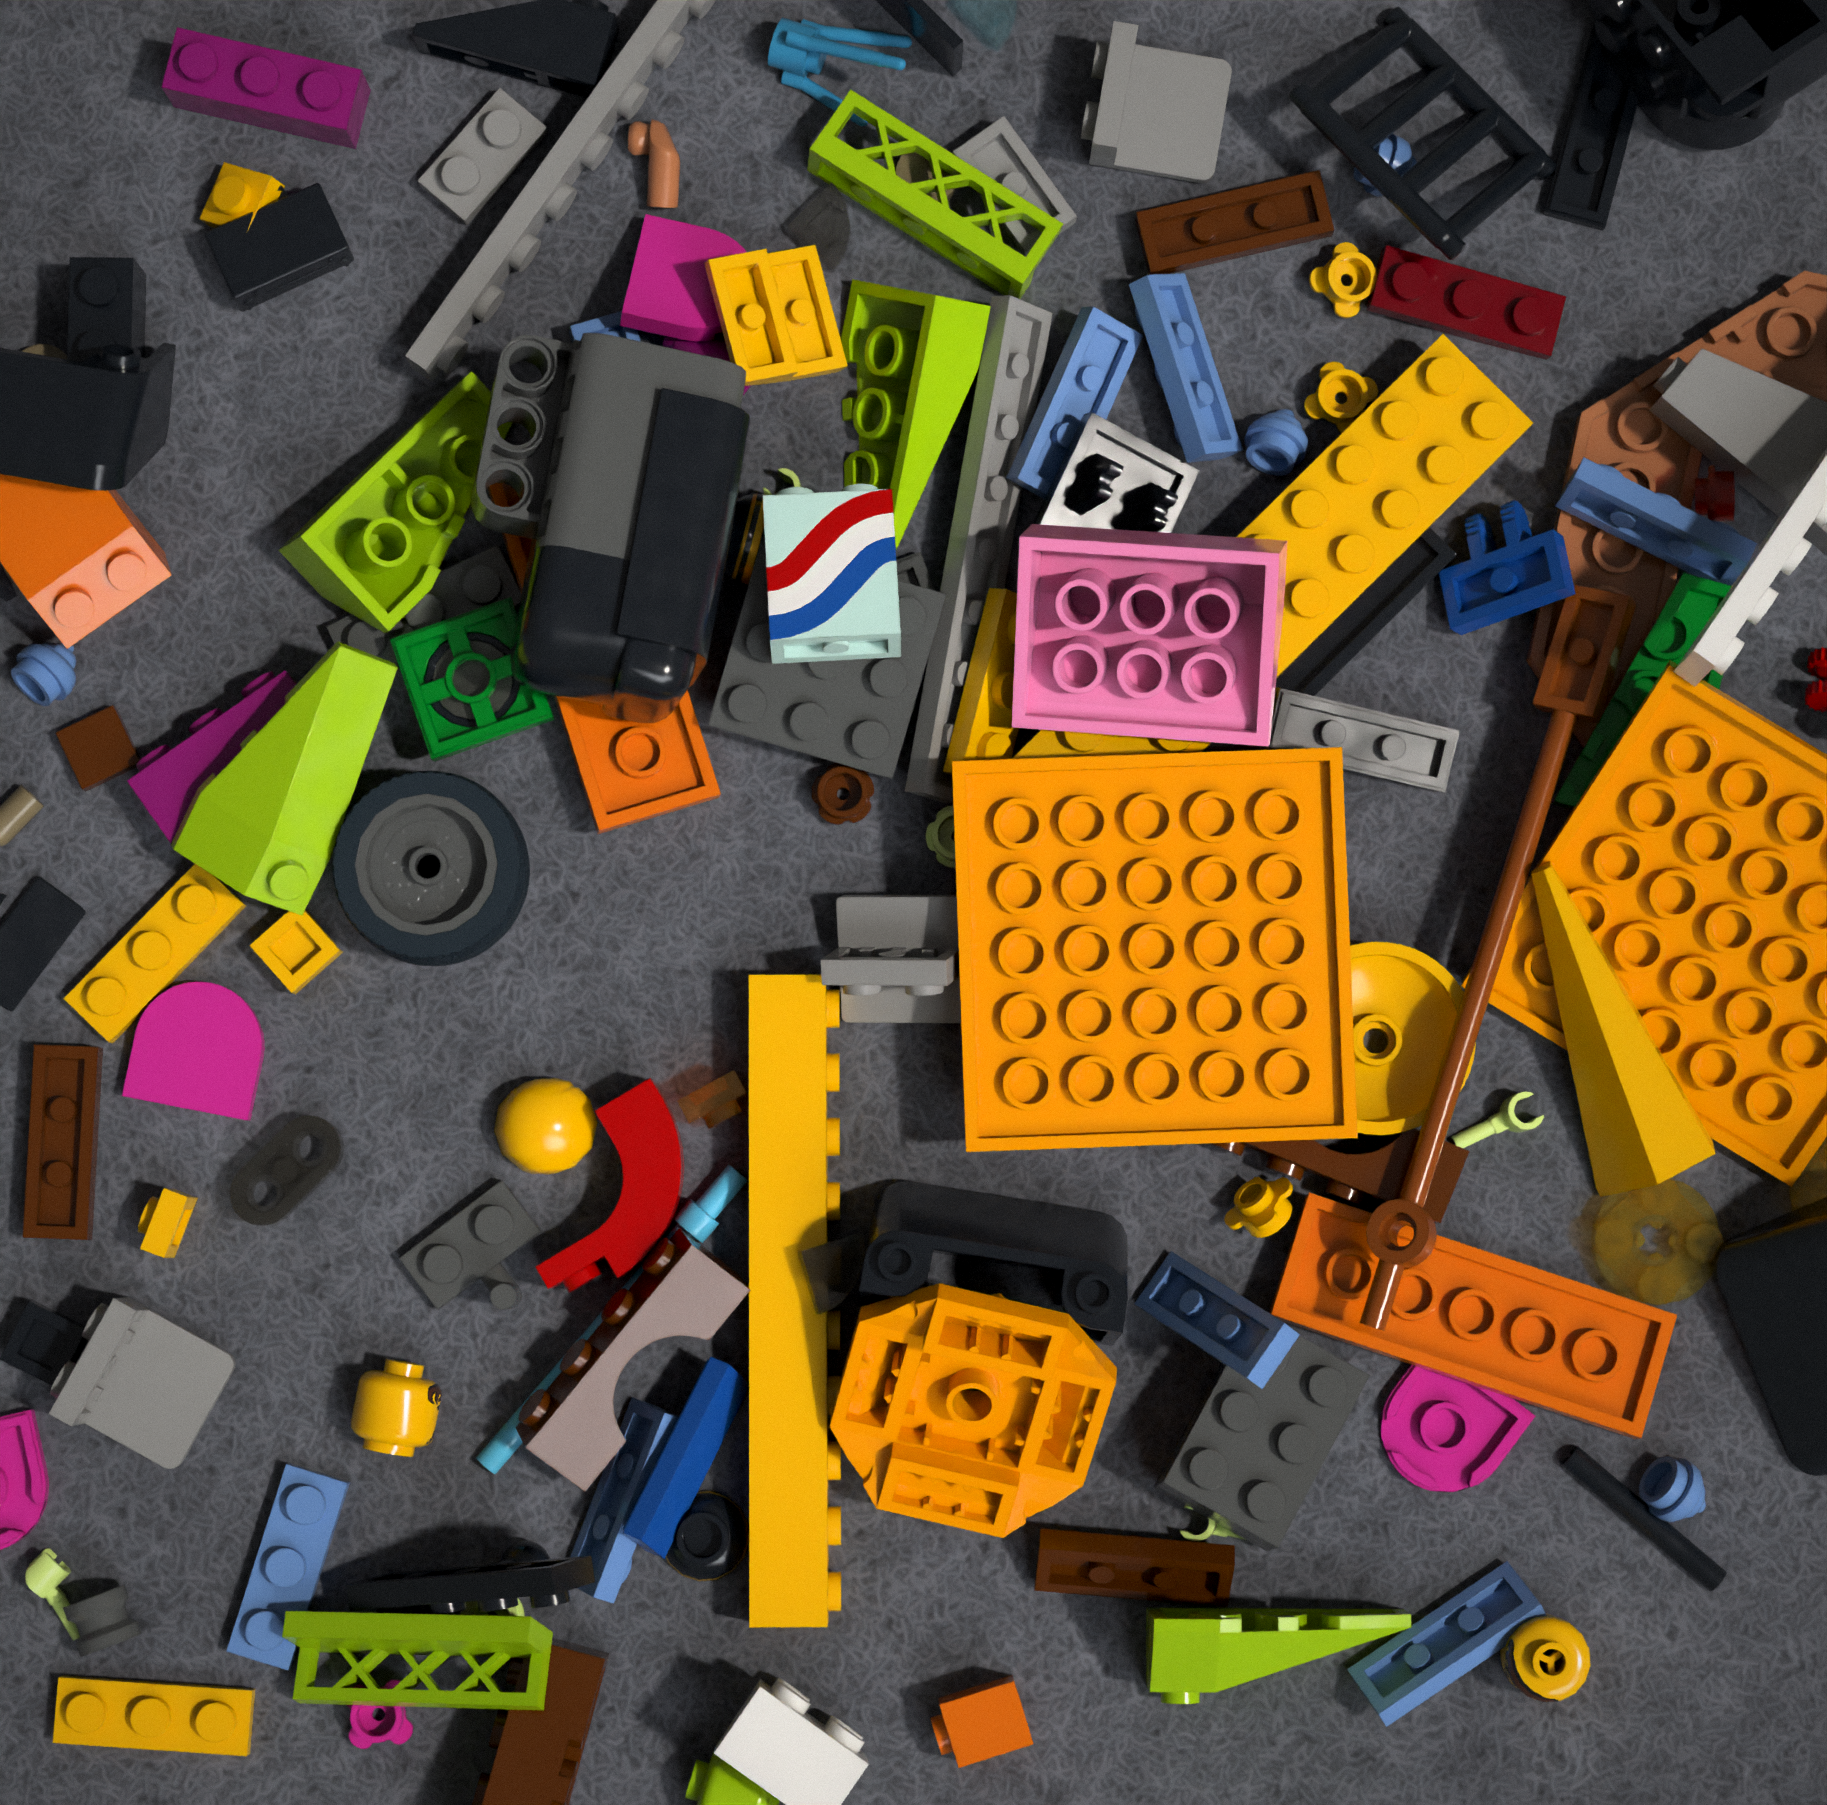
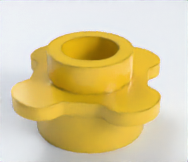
M1344 242L1334 247L1333 257L1324 267H1316L1311 271L1309 284L1314 292L1323 293L1334 304V312L1337 316L1351 318L1358 314L1360 302L1374 290L1377 280V268H1375L1367 256L1358 252V248L1354 244ZM1342 275H1348L1351 278L1349 286L1342 284Z
M1329 362L1321 368L1319 373L1321 382L1316 392L1305 399L1304 409L1311 419L1318 420L1323 418L1335 424L1338 431L1342 434L1363 413L1367 403L1373 402L1376 399L1378 388L1373 379L1369 377L1362 378L1355 371L1345 369L1339 362ZM1336 394H1345L1347 401L1344 404L1337 403L1335 400Z
M1254 1177L1243 1184L1234 1196L1235 1206L1226 1213L1224 1218L1226 1225L1231 1230H1237L1244 1226L1256 1238H1264L1276 1233L1288 1222L1292 1214V1204L1287 1197L1291 1195L1293 1185L1285 1177L1275 1181H1265L1260 1177Z

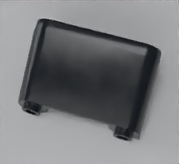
M911 1181L894 1183L886 1187L878 1196L873 1209L858 1306H866L892 1297L906 1296L918 1290L923 1284H927L933 1253L1058 1272L1053 1304L1063 1306L1065 1312L1097 1344L1112 1346L1123 1333L1128 1301L1127 1234L1122 1224L1113 1216L1100 1211Z

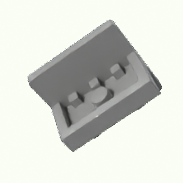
M842 895L836 900L838 948L821 959L822 985H840L842 1019L850 1023H961L956 895Z

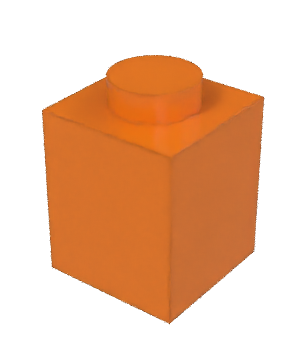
M1013 1675L940 1697L939 1706L942 1714L930 1717L941 1755L954 1752L958 1768L1034 1744Z

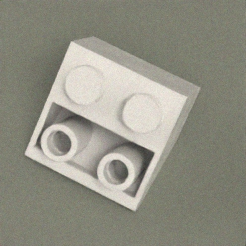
M778 1677L772 1687L760 1679L716 1745L714 1754L785 1805H841L869 1765L866 1754L860 1750L865 1743L862 1740L863 1737L833 1715H831L825 1725L806 1712L811 1705L809 1703L810 1699L783 1679Z

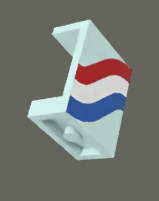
M853 484L844 487L838 492L814 493L808 488L790 487L780 490L776 495H763L772 664L901 657V628L892 489H878L870 484Z

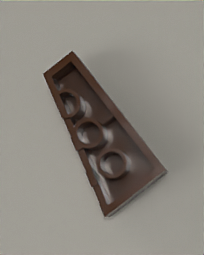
M552 1638L544 1711L498 1710L489 1740V1747L498 1750L491 1774L481 1773L472 1805H569L609 1653ZM511 1658L506 1683L516 1686L514 1692L526 1693L530 1658Z

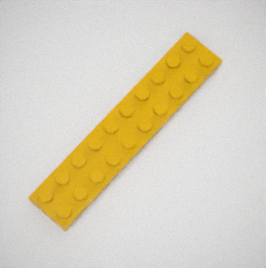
M1444 334L1237 536L1240 538L1288 541L1277 678L1533 424ZM1040 730L1012 759L1203 752L1212 742Z

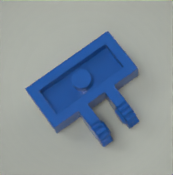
M1513 500L1500 506L1506 547L1496 548L1493 531L1486 517L1480 513L1467 517L1464 524L1471 559L1439 572L1449 626L1451 630L1459 635L1475 631L1576 594L1563 535L1552 529L1532 537L1528 516L1518 500Z

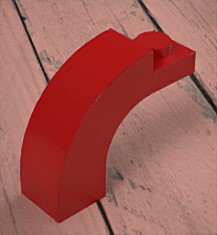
M651 1078L595 1110L621 1159L623 1169L621 1195L614 1211L603 1225L588 1236L536 1266L548 1289H554L563 1283L568 1293L573 1292L602 1274L596 1263L604 1258L608 1261L616 1277L622 1278L645 1260L649 1251L664 1237L672 1223L680 1202L684 1182L683 1146L675 1118L665 1098Z

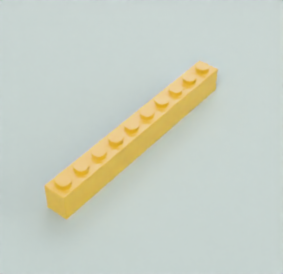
M821 974L749 975V1628L828 1627L829 1611H841L842 1603L841 1572H829V1545H841V1506H829L828 1480H841V1446L838 1441H828V1415L832 1414L841 1381V1376H828V1350H841L840 1311H828V1285H840L841 1278L840 1246H828V1221L840 1220V1182H828V1156H840V1117L827 1118V1092H840V1053H827V1028H840L839 989H827V985H822Z

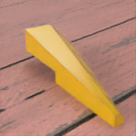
M1549 861L1531 871L1595 1187L1600 1197L1658 1185L1716 1154L1713 1141L1649 1034L1645 1021L1555 868Z

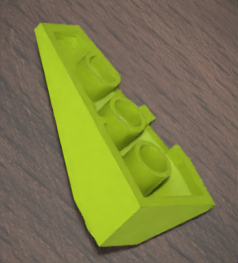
M852 279L841 342L847 363L857 364V398L850 397L842 400L843 421H853L855 430L859 435V451L851 453L844 462V486L870 484L878 489H892L895 545L897 549L978 372L991 306Z
M472 371L469 372L278 550L323 598L383 633H387L432 589L441 571L439 567L452 540L458 536L465 521L463 517L471 503L491 396L490 390ZM512 422L504 423L497 428L503 439H505Z
M337 641L285 696V705L259 732L254 729L240 744L242 750L217 776L212 773L197 789L171 843L173 850L244 896L303 915L332 855L337 835L343 824L398 669L395 663Z
M1146 1608V1686L1149 1692H1161L1162 1703H1200V1693H1216L1411 1628V1614L1405 1609Z

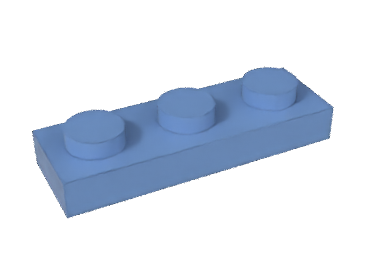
M1185 273L1146 275L1130 283V291L1136 306V318L1140 327L1144 330L1155 364V376L1164 391L1174 422V434L1178 444L1183 449L1187 463L1220 460L1243 451Z
M1094 306L1081 308L1009 470L1007 479L1045 499L1083 415L1093 412L1107 419L1142 340V334Z
M1583 457L1565 485L1555 506L1694 576L1727 585H1732L1749 562L1757 545L1756 542L1740 535L1732 526L1723 522L1711 521L1683 507L1672 496L1664 493H1655L1625 478L1617 469L1608 465L1597 464Z
M1172 1251L1134 1303L1156 1320L1261 1389L1264 1388L1300 1335L1275 1316Z
M634 1397L631 1398L620 1427L626 1443L603 1470L570 1556L592 1557L595 1582L578 1587V1589L594 1598L613 1604L621 1584L630 1573L632 1555L637 1543L623 1533V1527L678 1419V1416Z
M291 1463L286 1464L226 1650L227 1652L287 1671L291 1669L298 1646L282 1637L285 1612L310 1610L347 1494L349 1481Z
M1506 1561L1413 1624L1411 1628L1404 1630L1347 1670L1387 1727L1504 1648L1509 1637L1521 1624L1535 1617L1547 1615L1540 1602L1509 1562Z

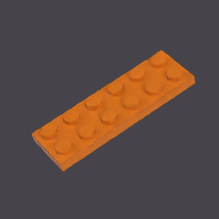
M495 483L488 487L492 502L498 506L510 507L519 502L517 492L507 484ZM502 533L522 594L532 539ZM688 690L675 710L666 719L656 723H638L609 717L603 713L602 705L554 696L597 834L720 797L721 792Z
M1310 1192L1305 1196L1269 1313L1282 1322L1633 1439L1642 1438L1677 1314L1437 1235L1434 1249L1427 1259L1416 1266L1404 1268L1385 1331L1378 1330L1359 1323L1379 1262V1258L1371 1251L1366 1237L1367 1223L1372 1213ZM1406 1225L1399 1230L1397 1234L1399 1246H1406L1412 1241L1414 1236L1413 1227Z

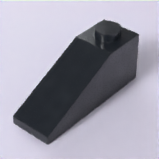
M537 0L416 23L412 36L419 53L588 98L609 68L619 34L616 14L608 12L609 7L598 0H572V2L567 0Z

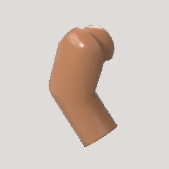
M651 119V124L635 121L629 126L628 151L633 155H649L647 206L677 208L680 158L669 131L663 123Z

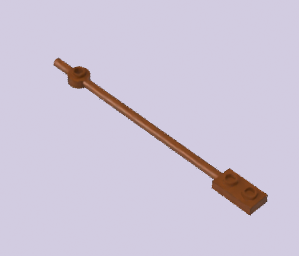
M1574 584L1576 594L1565 598L1532 702L1539 711L1552 713L1402 1190L1399 1199L1387 1201L1377 1207L1367 1223V1242L1371 1251L1379 1258V1262L1359 1322L1363 1325L1385 1331L1404 1268L1422 1263L1434 1249L1437 1238L1436 1226L1430 1214L1423 1207L1577 719L1597 724L1600 722L1637 605L1631 596ZM1406 1225H1412L1414 1230L1412 1241L1406 1246H1399L1397 1243L1399 1230Z

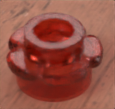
M1710 465L1708 467V477L1695 478V513L1701 516H1708V519L1711 521L1735 522V470L1715 471V465Z

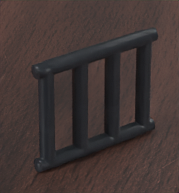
M1396 7L1389 12L1383 24L1386 26L1384 29L1311 87L1306 82L1295 86L1290 91L1288 97L1300 109V112L1435 248L1439 249L1449 260H1453L1462 252V248L1466 245L1463 239L1532 179L1537 177L1542 181L1544 178L1554 174L1557 164L1413 18H1410L1400 7ZM1404 45L1429 72L1355 131L1329 104ZM1448 89L1473 116L1400 176L1374 149ZM1492 133L1517 160L1445 221L1419 193Z

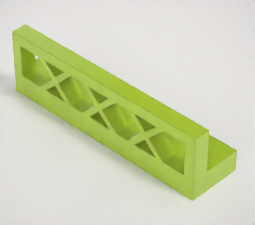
M853 90L848 92L809 149L807 171L1003 295H1011L1021 299L1031 284L1036 267L1063 227V223ZM854 113L876 127L880 146L856 150L838 139L837 136ZM887 135L894 138L898 142L889 144ZM916 152L929 161L933 179L915 183L906 182L896 175L892 157ZM883 158L885 168L873 160ZM941 169L952 176L942 178ZM970 186L982 194L986 213L967 217L960 216L949 208L945 190ZM936 192L938 201L927 195V193ZM994 202L1005 210L996 211ZM1022 219L1041 231L1042 234L1025 257L1003 243L999 223ZM989 226L991 235L979 227Z
M285 1612L282 1637L300 1647L292 1698L300 1704L544 1711L553 1632L531 1616ZM319 1652L341 1653L352 1667L333 1687H314ZM354 1653L368 1655L359 1661ZM388 1655H402L413 1671L393 1689H381L369 1673ZM414 1655L429 1656L420 1663ZM450 1656H463L474 1672L454 1691L441 1690L430 1674ZM475 1656L490 1658L481 1665ZM511 1657L530 1658L526 1693L503 1692L491 1677ZM361 1680L367 1686V1688H353ZM423 1682L429 1690L413 1689ZM484 1683L490 1692L475 1690Z

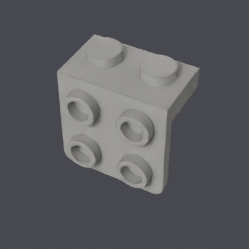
M1113 21L1110 42L1097 40L1091 78L1103 80L1100 102L1087 101L1080 139L1093 141L1089 164L1195 183L1209 182L1213 178L1216 168L1232 74L1230 64L1223 59L1136 45L1139 25Z
M129 1297L113 1298L109 1306L101 1303L91 1315L82 1333V1337L89 1342L77 1364L69 1360L61 1369L52 1385L50 1395L57 1398L49 1414L70 1426L86 1424L164 1468H176L183 1463L236 1366L235 1359L229 1352Z

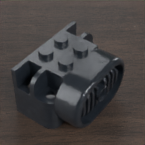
M1590 0L1589 11L1595 21V30L1602 43L1601 51L1625 88L1628 90L1631 87L1637 96L1639 108L1663 134L1680 144L1692 148L1723 150L1741 146L1754 140L1775 122L1786 100L1827 74V0Z

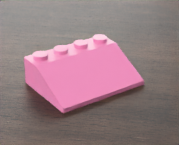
M1040 524L1029 526L1019 536L1012 728L1269 746L1284 609L1288 541Z

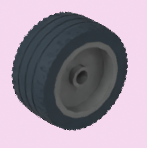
M417 771L402 774L380 783V785L371 789L353 806L336 838L332 872L335 893L344 915L352 927L368 943L385 954L410 964L447 966L482 954L496 944L512 927L527 896L530 862L527 845L518 823L509 810L489 790L457 774L443 771ZM434 855L439 858L441 863L439 873L430 879L421 877L418 873L420 864L428 856Z

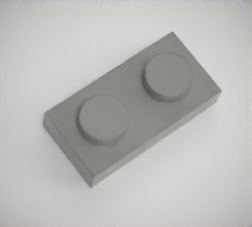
M499 88L419 178L418 183L459 220L468 225L549 133L548 128Z
M1005 116L953 151L955 156L1063 223L1059 234L1076 223L1077 215ZM994 202L996 211L1005 210ZM1022 219L1000 223L1025 257L1042 234L1041 231Z

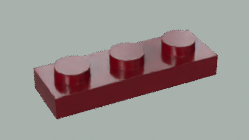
M1388 245L1381 250L1376 269L1377 280L1374 290L1369 296L1366 307L1367 311L1545 360L1551 357L1566 296Z

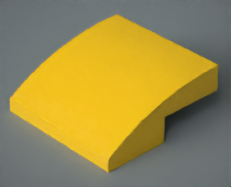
M816 245L767 253V249L708 259L704 263L730 362L741 366L746 371L745 386L816 377L839 372L848 366Z

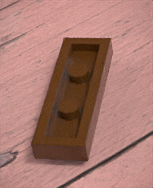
M1320 170L1136 212L1135 215L1148 275L1180 272L1332 237L1334 233V226Z
M34 1044L23 1238L92 1240L103 1048Z
M1040 1529L1034 1591L1228 1607L1235 1567V1545L1214 1544L1204 1541L1191 1542L1145 1538L1137 1535L1122 1536L1087 1533L1076 1530Z

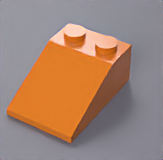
M0 474V562L28 602L67 649L172 575L165 552L116 490H89Z

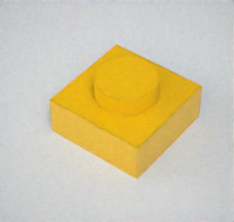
M224 162L199 219L208 226L217 228L253 212L249 224L250 227L258 209L279 200L282 191L277 190L280 185L285 188V185L270 175Z
M306 910L303 915L288 911L249 945L287 989L295 995L343 953Z
M163 1188L160 1198L152 1196L143 1210L138 1225V1232L145 1235L140 1249L163 1258H175L198 1198L170 1188Z

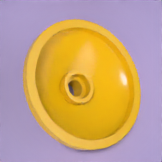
M1366 942L1351 945L1357 1131L1360 1134L1380 1136L1409 1131L1421 1126L1464 992L1455 978L1441 964L1414 948L1390 942ZM1373 1029L1383 1032L1387 1038L1385 1050L1377 1054L1369 1052L1363 1044L1365 1033ZM1476 1042L1461 1089L1465 1085V1082L1471 1071V1067L1474 1061Z

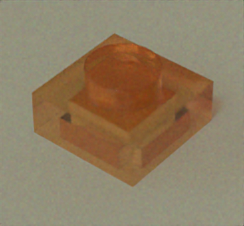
M733 1070L677 1100L689 1124L694 1125L703 1120L709 1130L741 1113L742 1110L737 1101L746 1097L748 1093L738 1074Z

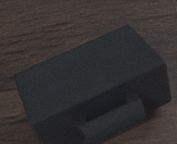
M315 183L290 195L280 185L277 190L282 191L279 200L259 208L251 225L253 212L204 234L240 311L251 310L263 302L342 266L347 267L349 263L354 261V256L319 183Z
M40 876L33 881L0 926V1006L12 1012L86 914L85 910L78 903ZM0 893V904L7 895Z

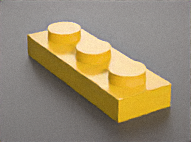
M989 588L943 769V772L952 775V761L1012 759L1019 728H1012L1017 593L1008 589Z
M194 864L64 997V1000L100 1035L113 1044L145 1011L148 1005L193 962L246 905L218 878Z
M62 1675L58 1677L53 1743L248 1756L251 1748L255 1688Z

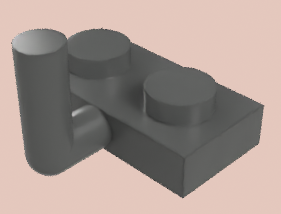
M501 1180L399 1259L437 1310H440L479 1279L482 1280L491 1292L490 1300L494 1307L500 1310L512 1309L521 1303L522 1291L501 1262L542 1231L504 1180Z

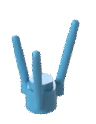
M782 17L776 26L771 40L768 65L783 70L781 84L802 90L828 108L836 111L843 100L807 78L808 72L816 75L820 74L827 55L898 71L905 68L906 62L900 57L834 41L909 48L912 45V40L910 37L903 35L827 26L802 19L801 23ZM854 113L849 119L859 126H866L868 124L867 121Z

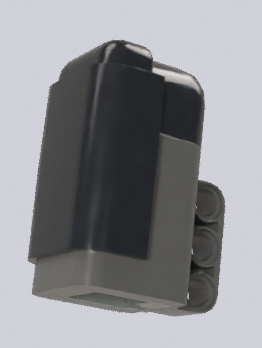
M584 333L581 341L574 340L573 344L535 335H521L513 338L504 346L494 375L471 495V509L475 518L486 528L532 539L510 656L511 672L516 681L522 686L538 693L602 705L605 715L638 723H656L666 719L675 710L687 689L693 686L708 660L731 540L750 424L749 414L741 409L747 376L746 371L741 366L714 357L601 333ZM519 361L532 363L540 370L542 379L535 383H523L512 375L509 367ZM507 422H516L528 430L531 440L522 445H512L500 436L497 428ZM495 483L507 484L517 492L519 502L510 507L498 506L488 498L486 489Z

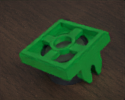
M511 597L390 639L431 760L434 762L555 720L547 695L525 688L516 681L511 672L510 649L512 648L518 615Z

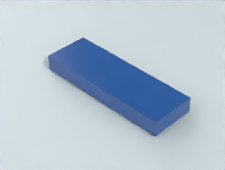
M710 1357L709 1360L707 1359L623 1527V1533L645 1551L665 1559L678 1529L684 1521L749 1390V1383L730 1364Z

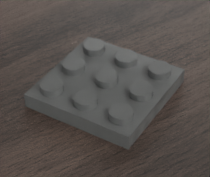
M761 540L708 725L893 779L947 594L898 580L901 657L772 664L765 541Z

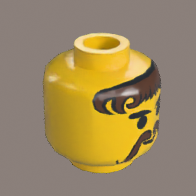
M386 1359L384 1371L370 1370L360 1376L352 1412L351 1428L355 1434L364 1438L362 1448L386 1454L413 1457L415 1447H424L432 1442L442 1393L439 1385L434 1381L422 1378L424 1365Z
M1546 1613L1547 1616L1535 1617L1521 1624L1514 1631L1505 1647L1500 1650L1501 1667L1508 1681L1525 1696L1541 1702H1558L1574 1695L1585 1683L1591 1666L1590 1650L1582 1633L1572 1624L1562 1618ZM1549 1649H1556L1548 1656L1543 1654ZM1540 1660L1546 1663L1547 1672L1542 1671Z

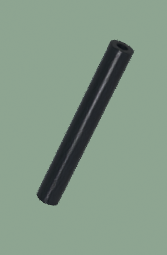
M1579 1446L1574 1447L1570 1452V1457H1566L1561 1463L1562 1467L1710 1592L1719 1586L1727 1574L1721 1566L1669 1522L1662 1521L1651 1514L1648 1505Z

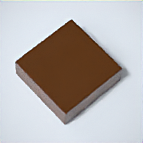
M114 705L56 732L76 778L84 791L91 790L136 768V764L141 760L118 709Z

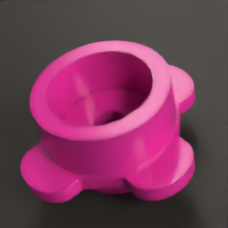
M392 1679L380 1688L393 1689L401 1681ZM357 1684V1685H355L353 1688H367V1687H366L365 1685H363V1684ZM346 1705L351 1709L350 1722L352 1728L349 1731V1739L357 1748L367 1749L373 1743H381L387 1740L392 1741L394 1744H403L413 1733V1724L406 1717L405 1707ZM376 1708L383 1709L385 1712L384 1719L376 1720L373 1716V1711Z

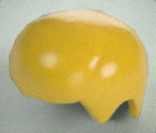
M558 1078L534 1079L524 1082L513 1089L499 1105L494 1133L502 1155L518 1168L531 1174L548 1175L575 1167L592 1149L597 1120L590 1099L580 1088L574 1087L571 1082Z

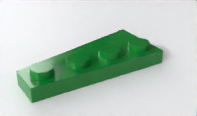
M1686 573L1682 574L1602 714L1599 724L1594 728L1552 803L1553 805L1574 809L1668 662L1671 660L1677 665L1680 663L1732 587L1731 585ZM1712 669L1702 680L1719 689L1723 674L1720 675Z

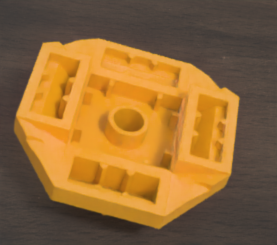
M940 1283L928 1287L923 1286L906 1296L892 1297L861 1307L832 1409L830 1429L846 1457L864 1480L863 1486L876 1509L1004 1538L1026 1524L1027 1517L1052 1507L1083 1487L1116 1385L1117 1367L1067 1313L1008 1300L1001 1293L987 1295ZM972 1388V1389H978V1390H980V1391H971V1390H967V1389Z

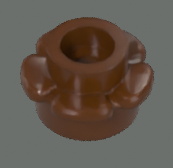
M835 763L828 766L823 776L820 775L815 779L812 786V800L819 805L818 812L827 822L841 825L844 821L849 820L851 823H856L865 818L871 810V802L869 800L874 795V785L872 779L865 771H857L853 767ZM845 788L849 791L850 794L846 800H840L837 797L839 789Z

